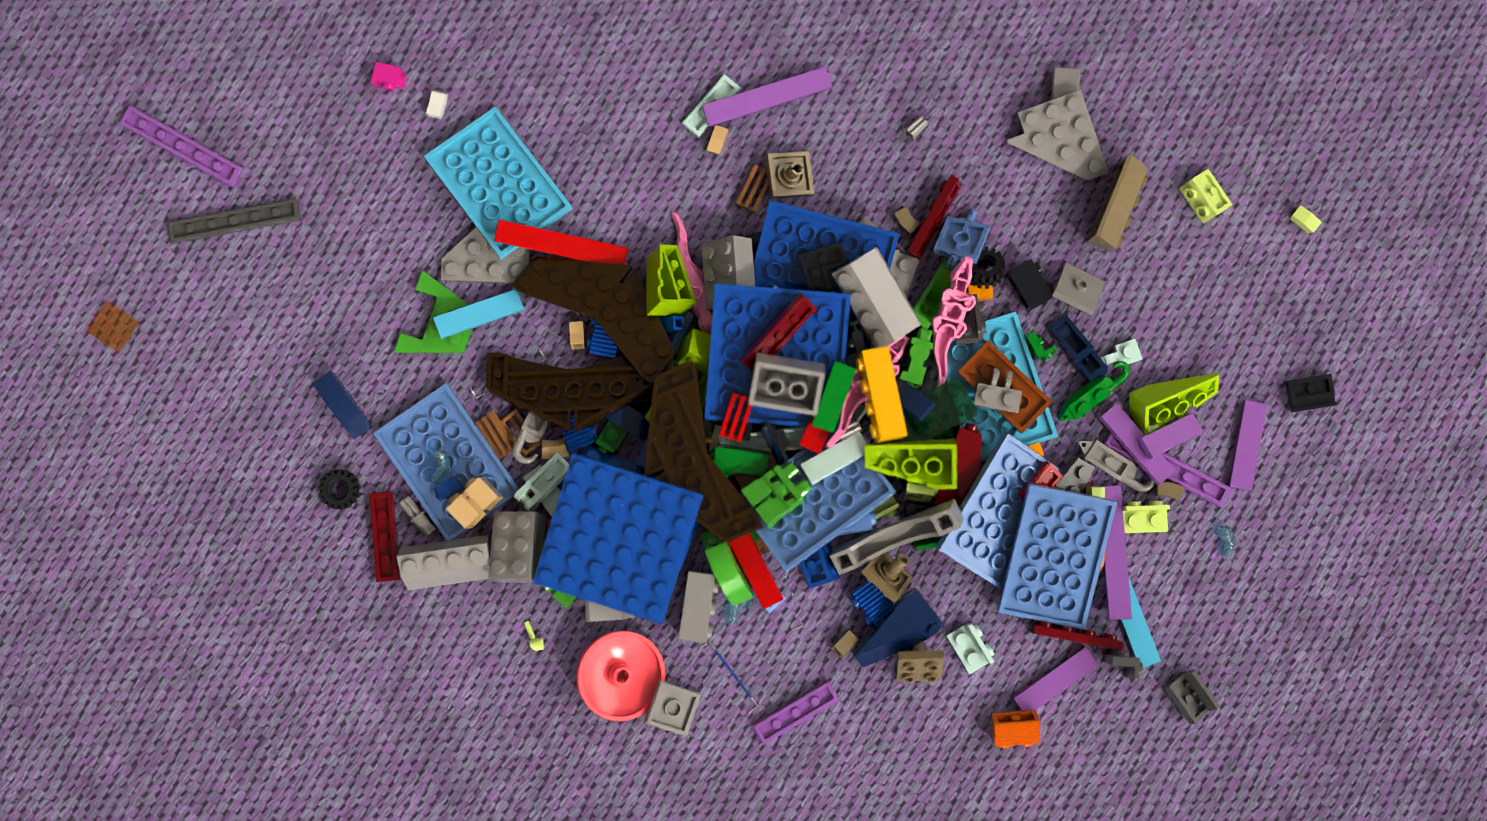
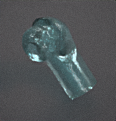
M437 449L433 453L437 468L430 476L438 484L451 468L449 455L442 449Z
M1218 525L1215 529V534L1222 537L1224 542L1220 555L1232 557L1236 538L1229 526Z
M751 599L736 606L729 603L726 623L737 624L738 613L751 607Z

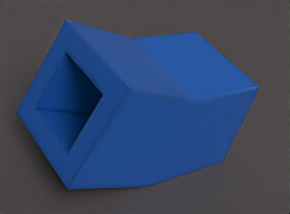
M658 315L666 332L684 331V317Z
M455 476L434 487L433 491L440 502L464 488L459 478Z

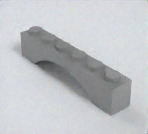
M952 499L838 544L833 548L830 558L839 575L859 568L870 560L904 544L924 538L942 536L958 530L962 526L964 517L955 499Z

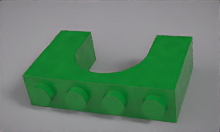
M718 443L716 449L711 450L710 457L726 477L737 473L764 476L768 472L770 451ZM756 531L751 532L754 541L757 542L758 533Z

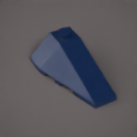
M915 587L893 605L894 611L888 618L883 617L879 622L881 627L876 633L869 634L853 653L863 668L928 640L944 627L940 618Z

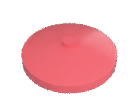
M627 630L611 631L593 640L582 653L576 671L577 689L583 702L595 714L612 721H627L646 713L658 680L665 681V665L657 647L646 637Z

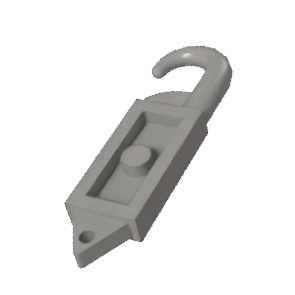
M528 413L513 444L512 452L517 461L528 464L537 458V453H534L529 458L523 457L521 455V448L524 442H539L549 422Z
M1098 440L1077 441L1084 454L1083 458L1135 491L1147 492L1155 486L1151 478L1147 484H1141L1134 479L1136 465Z

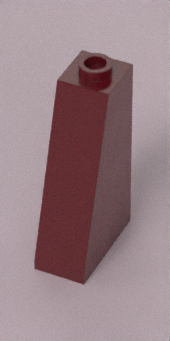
M971 423L960 424L955 438L957 489H938V494H936L934 500L935 503L942 504L955 499L958 507H960L979 475L982 431L978 430V426Z

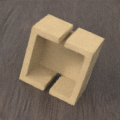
M473 477L464 486L466 490L463 494L459 495L457 493L448 501L450 505L446 509L464 528H473L487 515L484 512L486 508L491 511L504 498L486 478L482 477L477 479Z

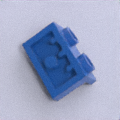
M830 542L800 562L809 589L840 578L830 558L832 552Z

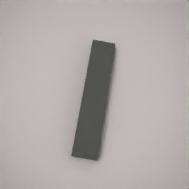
M293 198L170 221L167 224L171 244L300 221L301 214L298 199Z

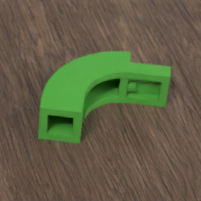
M945 257L913 309L921 322L920 327L925 329L929 328L933 317L938 313L943 291L951 286L950 274L953 270H951V267L950 270L946 268L949 260L948 257Z
M710 531L700 534L710 566L730 603L736 606L754 598L748 580L740 570L728 542L720 540Z

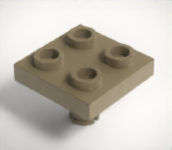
M809 151L768 153L765 155L771 199L812 196L815 194Z
M884 553L870 560L861 571L866 579L879 588L882 594L892 602H896L913 579L903 569L909 564V559L902 553H899L895 559Z
M923 641L912 646L911 651L898 652L896 682H935L941 680L944 663L943 650L925 651Z

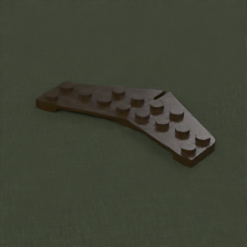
M537 256L529 262L511 285V288L522 296L533 297L596 320L633 365L641 378L651 386L654 385L656 376L663 373L674 359V348L658 315H647L646 290L636 269L621 284L632 270V266Z
M499 352L487 353L486 387L490 394L572 433V413H575L574 430L577 433L653 389V386L641 378L624 355L585 368L564 369L513 358L508 354Z
M691 360L657 375L653 386L644 475L648 476L664 469L665 473L654 478L704 494L696 521L724 542L733 541L763 528L758 515L707 454L697 371L693 361Z

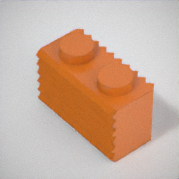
M1033 709L1032 711L992 713V739L995 747L1009 748L1012 745L1029 747L1040 743V720L1037 711Z

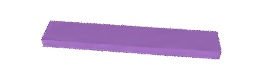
M826 67L702 105L708 127L832 89V84Z
M131 105L128 106L118 123L231 187L234 186L243 171V168Z
M1109 431L1103 444L1138 464ZM1162 453L1163 457L1176 470L1167 480L1185 487L1184 489L1218 507H1222L1231 487L1166 453Z
M1121 485L1101 486L1105 487V498L1117 501L1105 549L1104 561L1108 620L1132 619Z

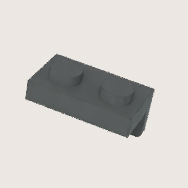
M1110 649V653H1103V662L1115 666H1125L1124 677L1139 681V676H1142L1143 663L1140 662V658L1129 655V652L1124 650Z
M1195 670L1182 672L1164 687L1190 725L1196 724L1209 711L1216 710L1219 707L1214 695L1208 690L1202 678Z

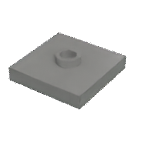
M1065 263L1052 296L1093 315L1105 281Z
M658 680L644 723L687 736L701 693Z

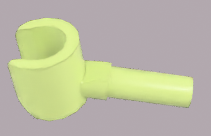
M524 622L530 638V647L535 651L543 650V638H535L530 622Z

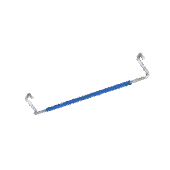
M713 647L717 655L720 657V659L723 661V663L726 665V667L729 669L732 675L736 678V680L739 682V684L742 686V688L745 690L748 696L757 705V703L754 701V699L747 691V689L744 687V685L741 683V681L737 678V676L734 674V672L731 670V668L728 666V664L725 662V660L722 658L719 652Z

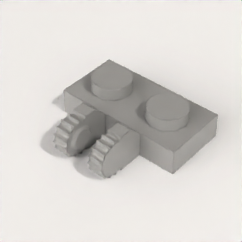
M994 368L990 385L977 383L973 405L1017 414L1019 412L1022 391L1010 389L1013 372L1007 371L1004 378V387H998L996 384L999 378V369Z

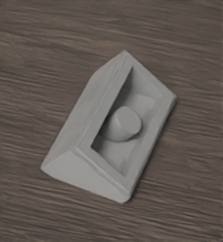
M1053 68L1051 100L1079 90L1080 69Z

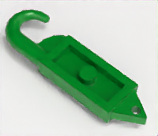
M1124 361L1114 363L1112 365L1113 368L1119 366L1123 368L1120 375L1113 380L1107 376L1095 378L1064 401L1065 406L1057 419L1060 421L1077 420L1111 395L1110 392L1127 380L1130 373L1129 365Z

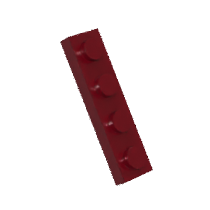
M950 175L948 181L945 180L940 188L941 193L937 199L932 201L929 209L930 213L927 218L922 219L917 236L913 237L909 242L908 251L911 257L921 259L961 187L959 178Z
M799 293L742 355L739 361L753 373L756 354L762 353L775 356L817 308L802 293Z
M393 492L369 494L376 582L400 580Z
M1038 621V625L1032 624L1030 632L1033 634L1122 651L1124 642L1117 640V635L1104 633V637L1095 636L1096 631L1082 629V633L1073 631L1074 627L1060 625V629L1051 627L1052 623Z

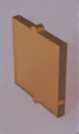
M107 301L100 313L95 315L96 319L87 332L117 352H120L128 339L132 338L131 335L140 322Z

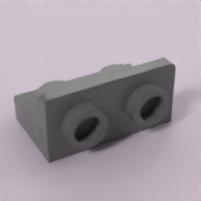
M972 294L975 297L976 303L970 311L966 312L963 321L966 324L967 330L960 338H955L956 345L983 342V333H986V322L981 320L980 314H984L983 303L978 301L977 294Z

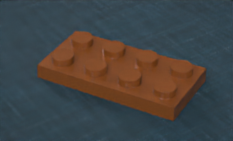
M988 340L957 373L976 391L977 383L990 385L994 368L999 369V378L996 384L998 387H1004L1005 374L1007 371H1012L1010 389L1022 391L1019 412L1016 414L1000 410L996 411L1022 434L1053 401Z

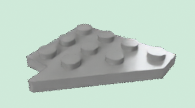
M1081 90L1017 113L1024 134L1008 139L1007 143L1085 180L1109 173Z
M476 227L442 258L441 281L513 284L529 264L531 249L519 247L501 260Z

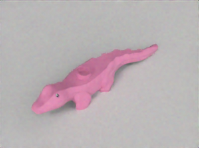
M671 212L677 227L676 245H678L697 302L688 311L694 314V317H698L701 331L711 334L713 311L706 309L704 272L692 262L688 252L685 228L679 215Z
M967 256L963 257L951 272V286L943 291L937 316L932 319L933 354L938 372L934 397L940 396L946 381L947 351L953 339L960 338L967 330L963 320L966 312L970 311L976 303L975 297L966 293V289L971 282L973 266L972 258Z
M906 335L887 345L895 376L899 373L900 368L899 365H894V363L902 358L909 342V337ZM857 369L840 413L838 428L833 437L827 442V447H833L843 436L854 411L860 404L867 401L866 393H862L860 385L861 380H863L862 374Z

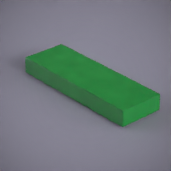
M834 361L818 405L817 415L814 416L811 424L812 426L831 433L834 432L856 368Z

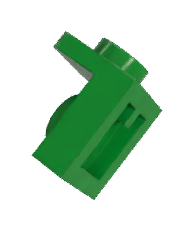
M1034 331L1025 336L1034 361L1041 358L1043 362L1053 357V351L1058 349L1054 345L1044 351V342L1040 335H1036Z
M609 420L599 438L595 440V443L599 445L597 449L606 455H609L610 452L615 454L628 432Z

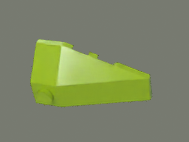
M1212 373L1150 384L1130 392L1129 411L1136 426L1146 436L1167 426L1166 424L1175 417L1178 420L1185 417L1184 413L1191 405L1198 407L1218 392L1219 374Z

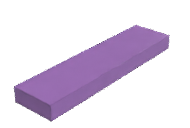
M1248 400L1243 401L1228 482L1229 487L1252 491L1267 404Z
M1117 403L1099 417L1102 423L1157 486L1176 471L1162 454L1149 460L1138 441L1145 435Z
M1084 646L1018 693L1013 699L1022 711L1037 710L1099 666V664Z
M827 680L753 724L752 727L762 744L765 745L839 701L840 698L830 681Z

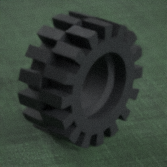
M988 247L981 251L977 264L973 263L972 286L977 284V288L981 289L982 285H985V289H989L990 284L992 287H995L996 282L999 284L1002 282L1005 273L1004 256L1001 257V252L998 251L996 253L994 248L989 251ZM986 264L992 266L993 269L981 271L976 267Z
M341 469L331 470L330 473L323 475V479H320L319 482L321 484L317 488V490H320L318 496L322 498L321 502L326 504L327 507L345 509L358 501L356 499L360 497L359 489H361V485H359V480L353 473ZM337 481H343L348 488L346 495L342 498H336L332 494V486Z

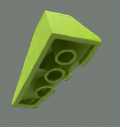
M940 439L866 444L865 468L906 479V481L922 484L932 489H957L956 440Z

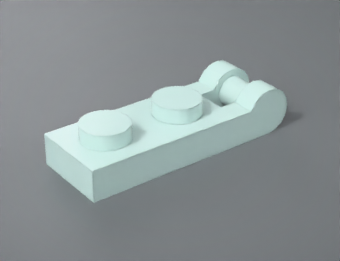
M556 453L515 493L514 498L518 502H522L528 512H533L538 507V504L565 479L569 464L559 453ZM531 490L535 493L532 498L528 496Z

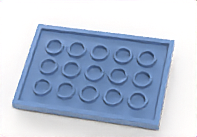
M447 383L373 433L446 541L455 539L469 528H464L446 509L450 505L448 501L454 495L439 502L433 491L434 487L456 476L464 488L458 492L460 495L466 490L464 487L466 483L473 477L476 479L478 477L486 478L504 496L491 511L487 508L484 510L487 514L486 516L514 498L515 493L520 489Z
M836 429L833 433L829 432L821 452L830 448L826 444L833 437ZM805 447L787 460V462L780 465V467H783L792 462L799 473L790 479L791 482L795 485L804 478L812 490L803 497L805 501L777 521L776 525L771 529L767 527L743 493L741 494L758 515L763 528L756 530V532L786 573L896 493L882 473L865 468V455L813 485L800 464L819 453Z
M1003 432L959 507L964 517L961 528L942 535L935 548L1002 590L1024 502L1018 494L1047 460L1010 434ZM1053 465L1060 473L1062 472V470Z
M1028 483L997 607L998 613L1085 629L1117 501Z

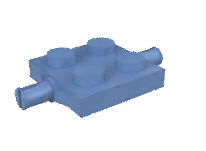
M972 208L969 209L966 218L949 216L946 218L935 244L934 254L949 258L946 264L948 270H950V267L953 270L957 261L962 260L965 256L972 258L973 263L977 264L989 234L990 225L975 221L978 213L975 209L973 212Z

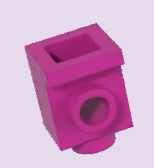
M376 62L371 84L377 89L382 85L383 89L394 91L395 88L402 89L406 87L407 75H405L401 67Z

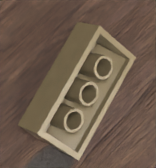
M1127 154L1119 162L1087 243L1109 252L1120 248L1124 236L1121 235L1123 229L1128 228L1132 216L1129 215L1131 209L1136 208L1140 200L1138 192L1140 188H1144L1148 180V176H1146L1148 168L1133 155Z

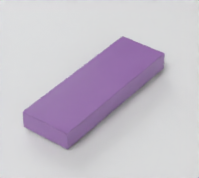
M1191 413L1140 438L1138 441L1150 460L1202 434L1204 431L1194 414Z

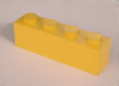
M889 347L861 351L858 354V358H856V367L862 374L863 380H861L860 385L862 393H866L867 402L865 403L867 415L871 417V436L875 438L876 443L902 439L907 436Z

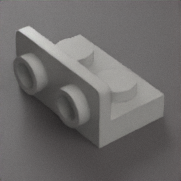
M895 249L890 270L907 297L919 259L899 253L900 250Z

